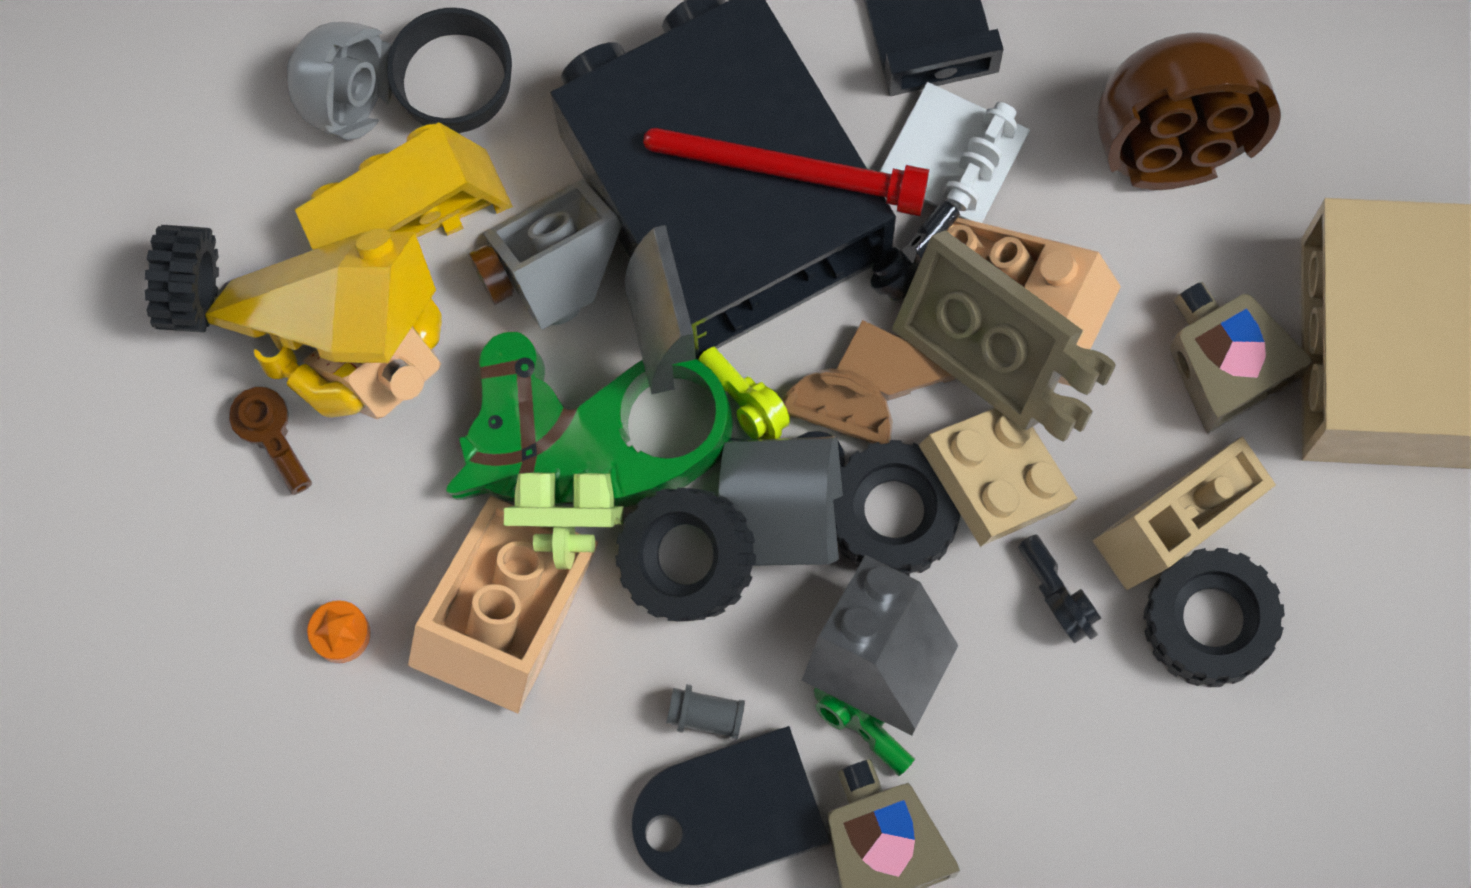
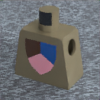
M1199 282L1183 291L1173 301L1189 326L1176 334L1170 346L1171 356L1201 423L1208 434L1300 380L1313 362L1296 341L1247 293L1220 307L1205 284Z
M871 759L852 764L837 772L849 804L828 812L827 824L840 888H927L957 876L960 872L957 861L909 783L883 791Z

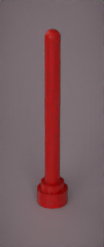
M659 128L649 129L643 137L644 146L652 152L886 197V204L897 206L896 212L921 216L930 169L906 165L905 170L893 168L892 174Z

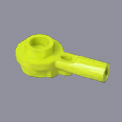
M711 347L704 351L698 361L712 370L721 382L724 390L739 404L740 408L736 412L737 419L745 433L752 439H780L782 430L790 424V417L785 404L778 394L765 386L763 382L756 384L749 376L743 378L716 347Z

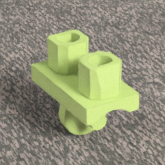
M555 473L518 474L515 490V506L504 508V526L554 527L553 534H534L533 550L535 552H553L555 567L557 569L570 570L573 566L575 552H594L595 550L594 534H575V527H614V524L622 525L624 506H614V494L609 473L574 474V505H555Z

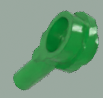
M815 687L814 695L818 701L815 708L826 723L838 730H842L845 727L855 730L869 744L870 749L897 776L902 775L912 765L915 758L882 727L885 722Z

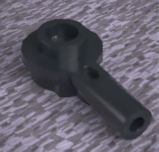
M943 200L920 226L918 233L906 247L902 249L893 247L882 253L872 267L874 273L870 280L871 287L878 294H886L894 301L906 297L931 236L944 230L947 231L960 216L958 209L950 202Z
M1035 534L1023 540L1018 548L1042 584L1038 587L1045 596L1044 600L1071 640L1077 643L1086 636L1090 640L1098 636L1093 624L1102 618L1084 591L1079 589L1073 594L1069 592L1058 575L1057 562L1039 535Z

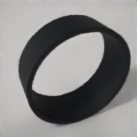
M440 8L426 12L413 19L399 32L389 51L387 75L390 87L402 106L423 126L440 122L457 133L474 130L486 124L500 111L509 93L512 72V57L509 44L504 34L491 20L472 10ZM446 35H467L486 43L501 60L505 76L496 95L479 110L455 118L430 116L412 107L406 97L404 78L407 66L415 53L422 46L436 38Z

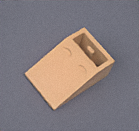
M958 217L947 232L1081 328L1083 332L1076 345L1085 349H1091L1121 288L1099 252ZM1060 377L1058 383L1071 386L1064 377Z

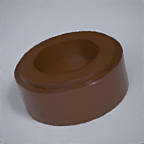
M486 244L468 254L494 305L513 296V286L491 246L488 247Z

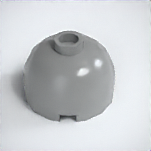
M330 22L316 27L301 40L289 58L287 81L290 100L295 110L306 122L327 134L346 140L359 139L376 126L379 119L368 118L379 97L388 104L393 93L387 75V60L392 45L381 40L379 35L382 32L380 30L359 23Z

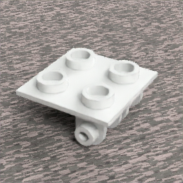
M927 82L880 172L892 174L893 168L905 170L906 165L930 169L924 201L937 207L945 200L958 209L960 212L959 218L983 223L1030 129L1016 123L1014 118L1017 112L1006 103L997 102L994 108L985 109Z

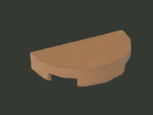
M828 368L809 373L794 384L782 400L790 416L871 443H890L893 420L887 400L873 382L853 371Z

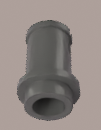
M686 684L685 690L673 688L666 724L678 726L677 732L683 733L685 727L738 739L745 700L739 699L737 701L692 692V685Z

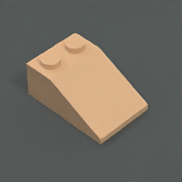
M490 495L415 625L408 666L518 714L543 668L597 549L598 541L595 540L594 552H575L573 566L570 570L557 569L553 560V552H535L533 550L534 534H553L554 527L504 526V508L514 505Z

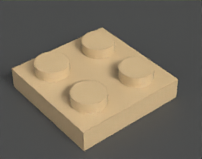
M996 408L929 434L919 445L980 547L1063 511L1078 499L1033 427L1027 430L1022 429Z

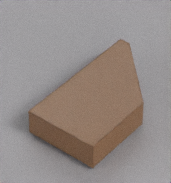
M864 320L860 323L837 369L853 371L873 382L887 401L911 394V391L955 380V377L907 341Z

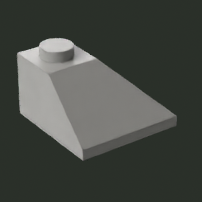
M582 179L483 234L499 258L524 306L543 330L550 325H560L572 320L577 316L581 308L594 301L621 229V224L615 213Z

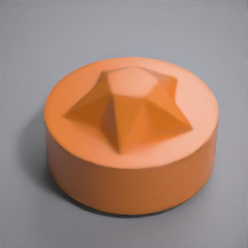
M336 600L323 604L313 613L308 623L307 634L312 648L322 658L333 663H346L358 658L365 651L370 641L371 630L366 616L357 606L347 601Z

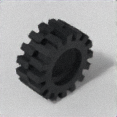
M161 224V226L156 228V235H152L150 241L152 250H148L146 259L149 262V270H145V280H148L145 300L149 301L146 311L148 317H151L150 324L159 330L204 333L206 327L210 326L205 313L212 306L214 297H217L218 294L216 278L219 277V267H216V261L219 256L218 249H214L216 245L215 235H212V230L208 227Z

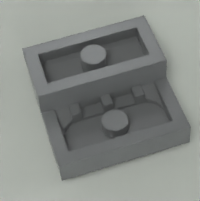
M837 436L733 440L725 442L721 460L718 497H725L734 503L732 507L736 511H741L748 520L745 523L749 531H753L755 539L753 552L756 554V565L753 566L829 565L839 560L833 500L843 496Z

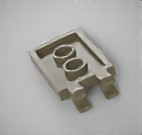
M946 230L931 236L892 327V331L1022 429L1027 430L1040 423L1049 434L1063 442L1068 439L1073 428L1079 432L1085 429L1093 411L1087 404L1076 398L1062 396L1054 392L1060 377H1064L1075 390L1088 395L1091 393L1096 382L1102 386L1106 385L1116 367L1115 362L1107 355L1076 345L1083 332L1081 328Z

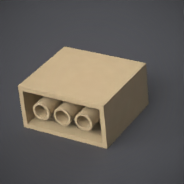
M1324 198L1301 238V348L1313 361L1302 377V461L1471 469V204Z

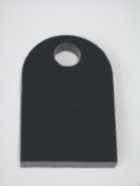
M790 726L664 769L655 775L642 789L635 803L632 815L634 842L645 864L663 880L681 887L699 888L710 886L829 845L830 843ZM660 818L673 819L682 828L681 842L675 849L668 852H660L653 849L647 841V832L650 825Z

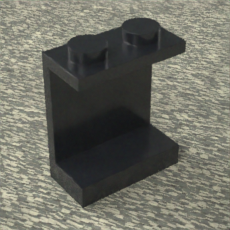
M864 0L889 96L922 90L927 82L940 86L999 73L1004 48L998 29L989 30L981 0Z

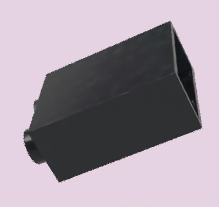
M684 0L664 19L662 24L664 34L627 53L617 42L599 44L575 57L563 70L561 80L564 85L550 92L560 137L587 184L618 217L621 224L618 239L629 258L631 259L637 246L654 227L666 225L693 330L696 360L707 349L711 347L718 349L873 267V264L882 253L893 248L896 215L890 205L886 204L885 197L652 152L644 146L643 137L646 131L651 128H659L867 169L766 0Z

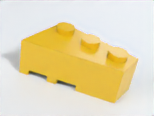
M438 122L437 124L425 125L412 131L406 138L407 142L391 152L377 154L366 159L360 164L358 172L343 181L329 183L318 188L311 195V200L295 209V212L312 250L361 232L375 229H385L389 232H415L416 236L420 237L443 226L448 236L464 229L460 219L490 205H493L498 214L512 208L513 205L487 150Z

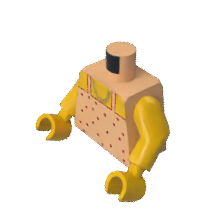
M431 298L388 363L332 362L320 358L316 349L303 360L304 364L299 366L293 350L283 347L279 337L271 334L272 341L280 350L279 354L274 357H264L255 349L254 355L268 377L272 379L287 377V386L321 415L333 418L362 413L377 420L385 417L403 400H410L418 396L423 389L424 382L439 370L441 362L433 348L440 339L442 314Z

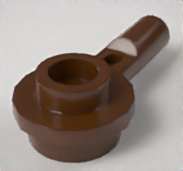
M252 387L244 390L234 399L230 407L229 421L232 430L241 440L250 444H257L259 448H265L292 495L305 491L312 485V481L286 439L288 433L286 426L289 416L286 402L276 391L267 387Z

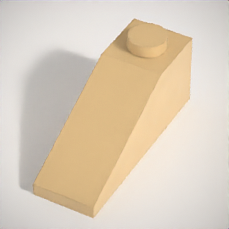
M1242 436L1127 514L1092 541L1124 588L1128 590L1171 567L1275 487L1276 484Z

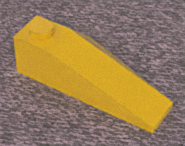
M375 229L361 232L232 279L205 313V316L211 325L254 338L267 333L278 336L283 347L297 350L303 344L317 348L320 358L332 362L388 363L436 292V288L415 232H389L385 229Z

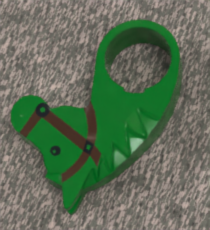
M504 332L493 336L481 352L479 360L482 382L481 410L470 426L468 435L459 438L466 465L448 484L446 491L456 500H465L492 493L505 500L515 502L518 474L555 473V505H574V474L609 473L614 494V506L629 507L637 505L645 497L657 495V491L686 487L710 470L721 459L724 443L729 441L732 436L733 416L731 407L721 382L705 364L696 359L673 364L674 379H684L699 384L714 398L716 416L713 428L706 440L698 448L680 457L659 458L648 455L643 451L637 452L633 445L630 447L627 445V442L630 441L628 421L634 402L649 387L643 360L634 364L582 405L568 410L564 408L552 388L544 382L545 365L532 342L522 333Z

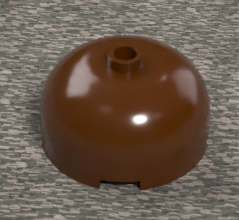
M1201 32L1169 36L1150 43L1130 55L1117 67L1107 81L1100 97L1097 114L1098 131L1111 172L1118 171L1130 177L1133 187L1149 190L1176 189L1218 178L1215 170L1216 167L1233 160L1244 152L1247 156L1253 158L1262 151L1274 137L1281 120V110L1269 76L1260 60L1248 48L1233 39L1218 34Z

